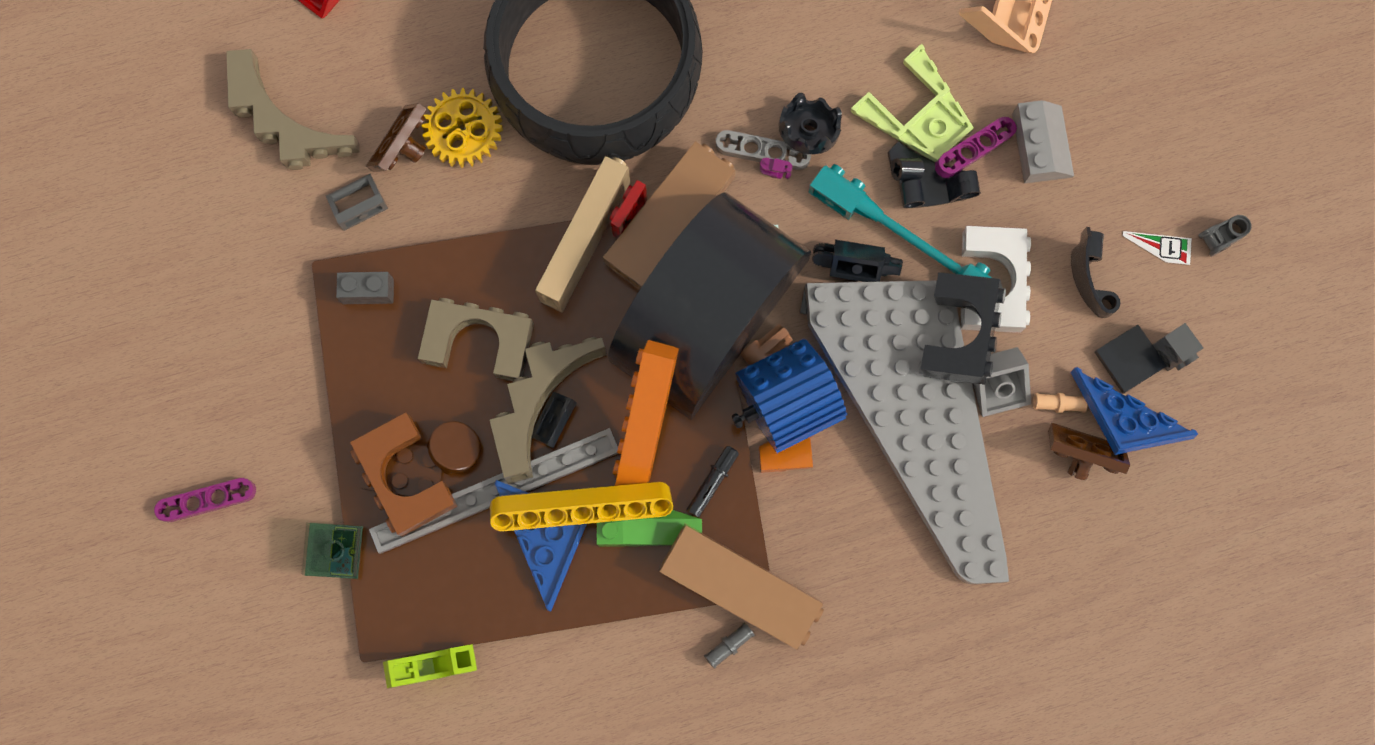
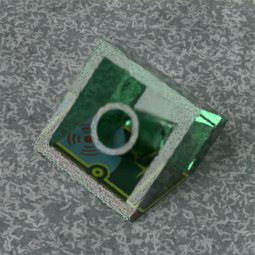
M306 522L301 574L304 576L358 579L363 526Z

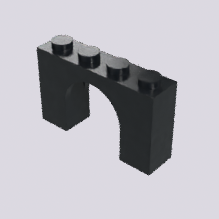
M938 272L934 293L937 305L972 310L980 317L981 328L977 337L963 347L948 348L925 345L920 368L924 377L986 384V379L991 377L993 362L990 361L991 352H995L997 347V337H994L995 328H1000L1002 315L1001 312H998L1000 303L1004 304L1006 289L1002 288L1000 279Z

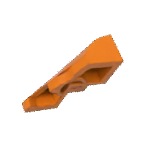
M810 437L779 453H776L769 441L759 446L761 473L813 468Z

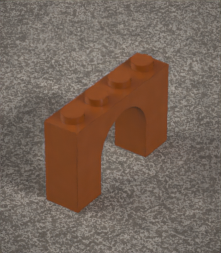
M404 413L350 442L353 447L350 453L357 465L361 463L365 470L362 474L364 481L369 488L373 486L377 494L374 496L377 506L380 510L385 509L389 517L386 519V523L392 533L396 532L397 535L402 537L458 507L447 484L443 481L419 494L409 497L395 495L388 487L385 472L389 460L397 452L422 439L413 419L408 413Z

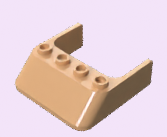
M996 0L992 13L985 7L979 6L962 8L959 10V15L992 43L1026 53H1035L1040 46L1052 0Z

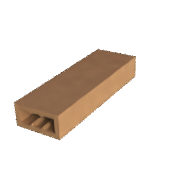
M695 141L603 256L604 264L640 290L658 262L686 226L712 199L723 193L734 180L735 170L733 169V164L725 158L719 159L715 156L714 151L708 145H700Z
M685 523L659 567V571L662 574L798 650L800 644L803 646L806 644L811 634L808 630L813 622L817 623L824 611L821 608L823 603L819 599Z

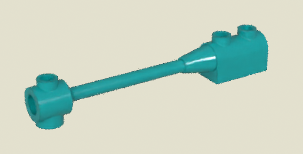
M833 164L830 168L825 165L810 184L809 194L847 220L852 217L854 212L872 221L881 223L954 274L992 278L988 275L990 269L985 264L978 262L974 266L970 263L962 267L888 217L867 195V192L864 191L865 184L857 178H853L851 182L844 178L845 171L840 166Z

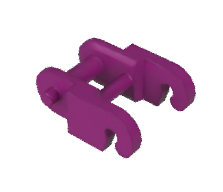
M763 158L760 162V172L764 175L777 179H782L783 173H786V179H789L791 176L792 164L789 161Z

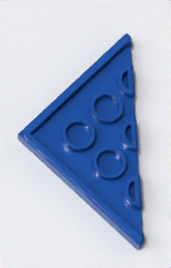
M1075 367L1070 372L1115 455L1191 440L1198 435L1196 430L1184 428L1177 424V420L1162 412L1156 413L1145 407V403L1129 394L1125 396L1112 389L1114 386L1097 377L1093 379L1087 376L1078 367Z
M498 480L495 481V486L500 496L530 494ZM587 524L514 530L548 611H551Z

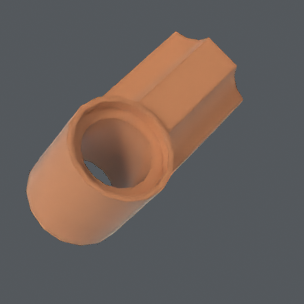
M778 324L759 341L755 340L747 346L740 355L749 365H752L786 348L793 342V339L787 330Z

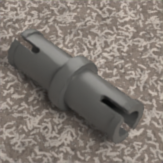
M744 622L731 635L721 638L722 642L705 654L704 657L715 669L716 666L731 654L735 655L738 653L737 649L754 637L755 634Z

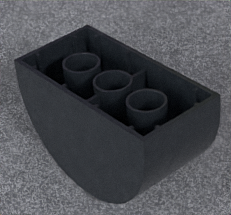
M727 192L717 195L681 232L641 287L613 337L608 353L609 362L633 378L634 372H639L640 365L636 364L638 351L640 348H645L648 340L679 348L667 403L692 420L807 264L811 251Z

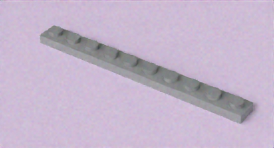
M610 428L532 460L533 478L508 484L504 479L503 473L452 494L458 507L403 537L397 535L396 532L392 533L386 522L369 529L378 553L382 554L490 508V502L500 496L495 486L496 480L529 492L619 454L617 453L618 446Z

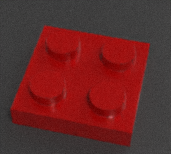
M638 180L634 186H628L623 195L625 200L621 207L616 206L611 213L612 233L617 239L647 201L646 185Z

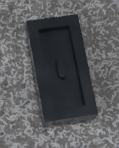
M553 391L533 429L532 439L554 448L577 402Z

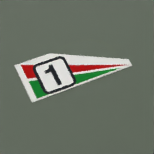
M1123 231L1125 238L1163 261L1190 265L1192 238Z

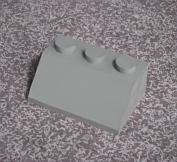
M1044 100L1018 103L1012 115L1017 127L1016 138L1024 184L1073 178L1074 172L1062 106Z

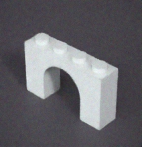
M966 226L962 232V257L995 259L1007 268L1011 277L1010 292L1005 297L1004 304L1000 303L998 312H1001L1002 315L1000 328H995V331L1021 333L1026 328V325L1030 323V311L1026 310V301L1030 299V286L1026 285L1027 276L1030 275L1031 263L1027 261V252H1030L1031 237H1027V229ZM961 308V330L980 331V317L972 310Z

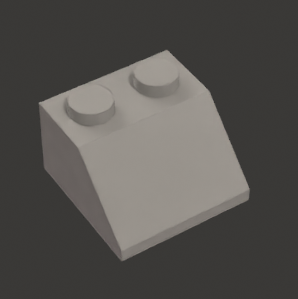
M1016 347L991 354L990 361L993 362L991 377H987L985 385L972 383L982 417L1031 405L1029 364L1019 348Z

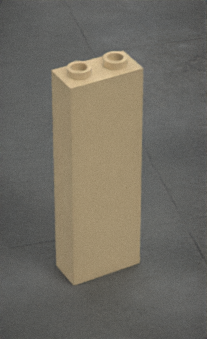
M605 156L535 290L541 303L563 313L611 221V213L619 205L630 184L629 169L623 160L616 157L610 159Z

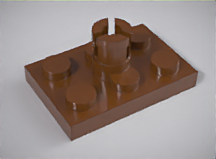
M420 103L405 105L365 167L373 172L391 170L398 161V157H396L398 152L408 157L413 163L419 161L426 147L415 141L410 134L414 128H419L425 119L423 114L426 108Z
M1051 422L1048 430L1050 450L1060 457H1073L1072 464L1068 469L1069 475L1073 476L1076 472L1075 478L1087 480L1093 464L1102 466L1110 473L1118 474L1121 472L1127 474L1130 467L1127 453L1115 455L1107 440Z

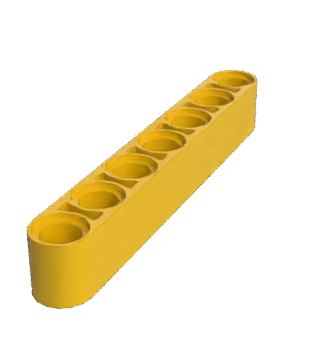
M663 482L499 496L490 502V523L497 531H513L663 517L671 513L673 502L670 488Z

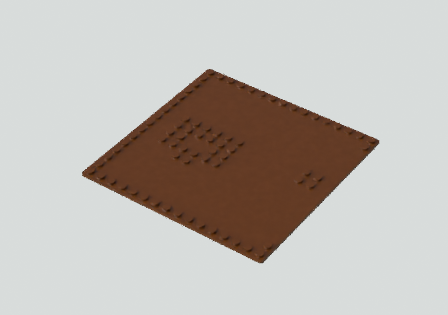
M572 220L316 260L312 263L343 525L361 527L357 578L350 577L359 655L362 662L385 660L471 644L476 645L717 605L659 571V567L671 546L599 547L597 545V523L586 525L551 611H548L515 531L495 530L490 523V508L382 554L378 553L369 529L385 523L389 517L385 509L380 510L374 500V496L377 495L376 492L360 488L364 468L361 463L357 465L350 453L353 450L350 442L404 413H408L411 416L422 437L414 445L427 447V442L433 431L439 425L450 421L464 423L477 434L481 448L479 457L473 466L459 473H443L442 481L447 484L451 494L503 473L490 419H494L496 415L503 412H510V414L515 412L507 385L513 383V381L496 378L493 374L499 349L498 334L487 325L472 324L466 326L457 333L453 340L447 368L422 364L418 360L431 300L439 301V298H447L453 300L454 304L462 306L467 302L479 306V309L489 310V307L504 310V314L513 315L514 312L525 313L529 315L528 318L532 319L534 323L529 348L537 342H550L553 351H555L562 345H577L587 338H602L607 355L582 365L563 379L553 390L556 393L573 399L577 404L554 448L531 438V461L610 428L617 446H619L621 438L625 439L626 432H622V426L625 416H630L631 410H627L626 407L629 395H634L635 388L631 387L632 377L609 362L608 353L613 337L623 317L640 290L604 264L603 256L617 240L612 233L611 221L563 313L541 303L535 290ZM389 272L394 279L393 304H342L336 298L337 273ZM526 358L522 377L531 378L532 374L528 359ZM733 363L692 420L667 403L649 483L663 482L667 484L671 492L673 510L696 517L686 509L711 471V464L715 465L726 446L736 449L739 455L727 473L729 476L724 477L699 517L702 519V533L770 571L745 422H742L743 427L737 428L732 420V415L735 413L739 416L743 415L738 381L735 375V364ZM553 391L551 392V394L549 395V397H548V398L546 399V401L544 402V404H543V406H542V408H541V410H540V412H539V414H538V417H537V420H536V422H535V425H536L537 421L539 420V418H540V416H541V414H542V412H543V410H544V408H545L547 402L549 401V399H550V397H551ZM616 454L527 493L615 486L617 476L613 475V469L616 460L621 459V454Z

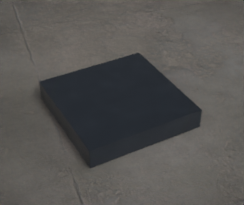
M1138 324L1094 352L1122 394L1167 367Z

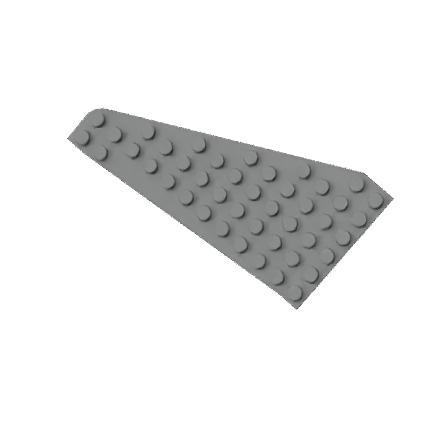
M937 281L807 283L805 285V295L810 330L954 574L961 581L968 584L1009 582L1007 557L972 383L924 377L920 370L925 345L948 348L964 346L957 307L937 305L934 298Z

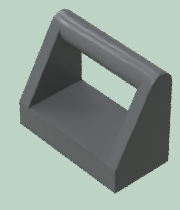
M371 174L326 195L331 210L339 226L344 231L388 209ZM371 186L375 196L342 212L339 211L335 203L336 201L364 187Z

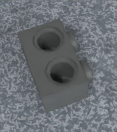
M1186 323L1153 344V347L1167 365L1165 367L1167 371L1174 367L1179 371L1199 358L1196 353L1204 348Z

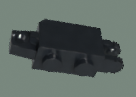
M835 239V244L819 243L814 245L813 264L830 268L831 277L862 282H880L881 276H900L903 266L902 259L891 257L890 254L885 253V247Z

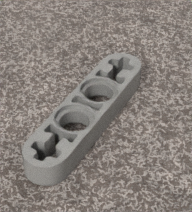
M730 130L720 132L716 138L717 151L726 156L761 162L763 158H772L768 154L770 148L778 147L782 151V156L776 159L785 160L786 149L790 150L789 155L791 156H789L788 161L792 164V169L794 170L805 169L811 159V154L802 153V157L805 159H802L801 163L796 162V158L792 156H797L801 152L792 149L784 141ZM726 138H730V143L732 144H729L728 148L723 147V143L720 141H725ZM738 139L742 140L740 143V151L736 150L738 145ZM748 142H754L758 146V150L753 154L747 153L744 145Z

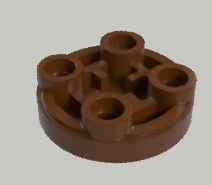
M450 421L439 425L427 442L431 460L445 474L468 470L473 466L480 454L481 446L477 434L472 428L461 422Z

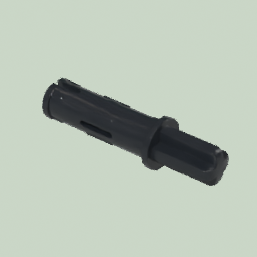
M726 446L715 465L711 464V471L687 507V511L698 518L700 517L724 477L729 476L727 473L739 455L736 449Z

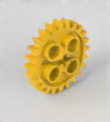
M464 88L461 89L460 94H456V91L452 89L450 97L443 92L442 97L444 100L440 101L435 98L436 107H427L431 115H424V120L428 123L422 124V129L426 131L422 136L424 140L428 141L426 143L427 148L433 149L432 154L434 157L440 155L439 159L442 163L449 159L451 167L454 166L456 161L459 162L461 168L464 167L465 161H468L471 167L474 165V159L483 163L482 155L491 157L489 149H498L494 141L502 140L501 136L497 133L503 131L502 125L498 124L502 122V118L500 115H496L499 112L497 106L492 107L493 102L491 99L485 101L484 93L476 97L474 89L470 91L469 95L466 94ZM465 109H473L470 115H462ZM444 120H451V124L449 126H440L441 122H443ZM463 125L466 129L462 131L459 127ZM479 128L485 130L481 136L473 135L475 130ZM457 140L463 141L460 147H452L453 142Z

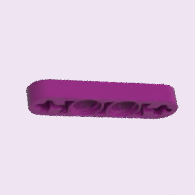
M1001 117L945 152L936 161V172L943 178L953 177L1007 142L1016 133L1017 127L1015 122L1009 117ZM1001 127H1007L1008 131H1003L998 136L996 135V132ZM980 136L988 137L991 141V146L986 147L982 145ZM968 148L972 152V158L967 159L963 157L961 149ZM954 158L957 161L952 165L951 168H945L943 166L944 163L947 164L951 162Z
M237 478L164 498L155 505L154 513L161 521L175 522L248 502L254 498L256 486L251 480ZM241 484L249 487V490L245 491V496L240 493L231 495L228 489L230 487L232 491L241 489ZM216 490H222L225 495L224 500L219 504H215L212 501V494ZM196 496L199 499V506L196 510L190 511L187 508V501L189 498ZM166 505L170 507L180 506L181 510L170 511L169 517L162 513V510L166 509Z

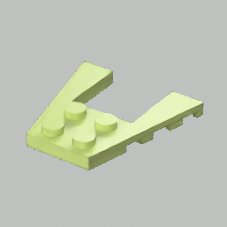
M921 44L904 59L903 64L936 95L935 98L904 126L870 92L851 108V112L936 163L945 152L958 145L970 134L974 127L958 101L956 102L951 95L950 88L946 82H943L937 72L936 65L929 59L924 51V46Z

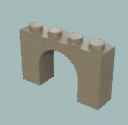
M439 298V301L431 300L418 360L422 364L447 368L452 343L457 333L466 326L483 324L494 329L499 337V349L493 374L496 378L513 381L523 376L527 358L525 349L529 348L534 323L532 319L528 318L529 315L521 312H514L513 315L504 314V310L489 307V310L479 309V306L473 303L465 302L464 306L454 304L453 300L447 298Z

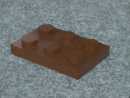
M414 444L393 455L387 464L385 472L386 482L390 490L395 495L407 497L419 494L441 482L443 476L441 469L431 460L428 448ZM362 476L360 488L375 491L373 486L370 488L367 486Z

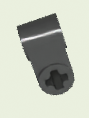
M1236 215L1206 229L1198 237L1200 239L1203 238L1210 250L1209 255L1212 257L1239 242L1249 234L1252 224L1246 216ZM1232 224L1240 227L1241 234L1233 231Z

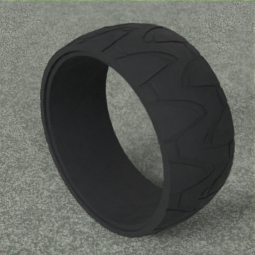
M495 0L493 2L486 23L483 44L488 84L498 107L510 125L523 138L548 154L550 153V155L559 159L585 165H599L603 162L605 156L610 159L616 157L625 161L648 151L660 143L672 132L688 111L698 87L697 82L700 79L703 54L700 28L690 0H646L666 18L678 38L682 52L677 70L666 89L648 107L621 121L594 126L570 124L543 114L526 102L509 80V59L515 38L530 15L548 0Z

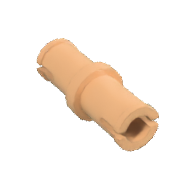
M1035 393L1033 396V408L1035 410H1055L1056 413H1063L1064 411L1085 413L1087 411L1088 404L1083 396H1065L1064 393H1057L1056 395Z

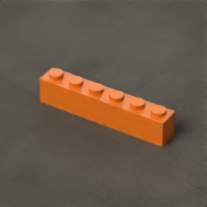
M648 340L645 348H640L638 351L636 364L640 365L639 372H634L631 387L635 388L634 395H629L626 409L631 411L629 417L625 416L622 426V432H626L625 439H620L617 453L621 454V459L616 460L613 469V475L617 476L615 486L649 483L679 348Z

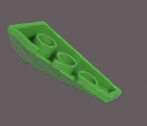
M672 510L670 514L663 517L597 523V545L599 547L672 546L684 523L702 533V519Z

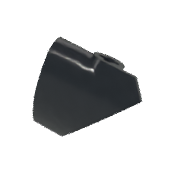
M1086 227L1081 232L1079 244L1071 253L1072 275L1075 285L1086 305L1098 317L1108 318L1120 308L1121 302L1116 293L1095 290L1089 265L1092 262L1102 260L1104 234L1091 231L1090 227ZM1105 299L1110 302L1111 310L1106 309L1102 304V300Z

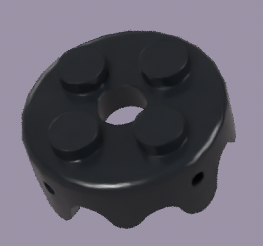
M798 93L788 105L783 107L779 120L780 135L788 146L798 152L812 155L827 152L834 147L841 132V109L839 107L831 108L824 98L820 97L809 101L804 93ZM805 125H810V126H812L815 130H814V131H809V130L805 129L804 126H805Z

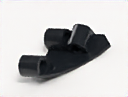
M899 141L888 151L891 174L893 179L899 182L903 208L943 205L977 197L981 194L977 171L962 170L953 177L943 178L936 172V163L919 155Z

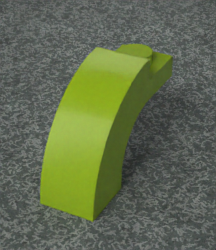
M473 644L383 662L387 688L477 671Z

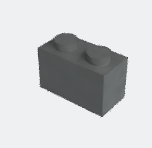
M389 272L337 273L336 298L342 304H393L394 279Z

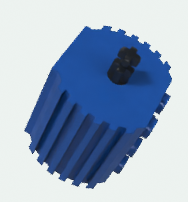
M806 339L795 342L735 373L748 407L742 410L743 415L739 416L737 413L732 415L733 423L737 428L743 427V421L746 420L748 423L756 420L760 430L776 453L846 419V407L837 383L825 361Z

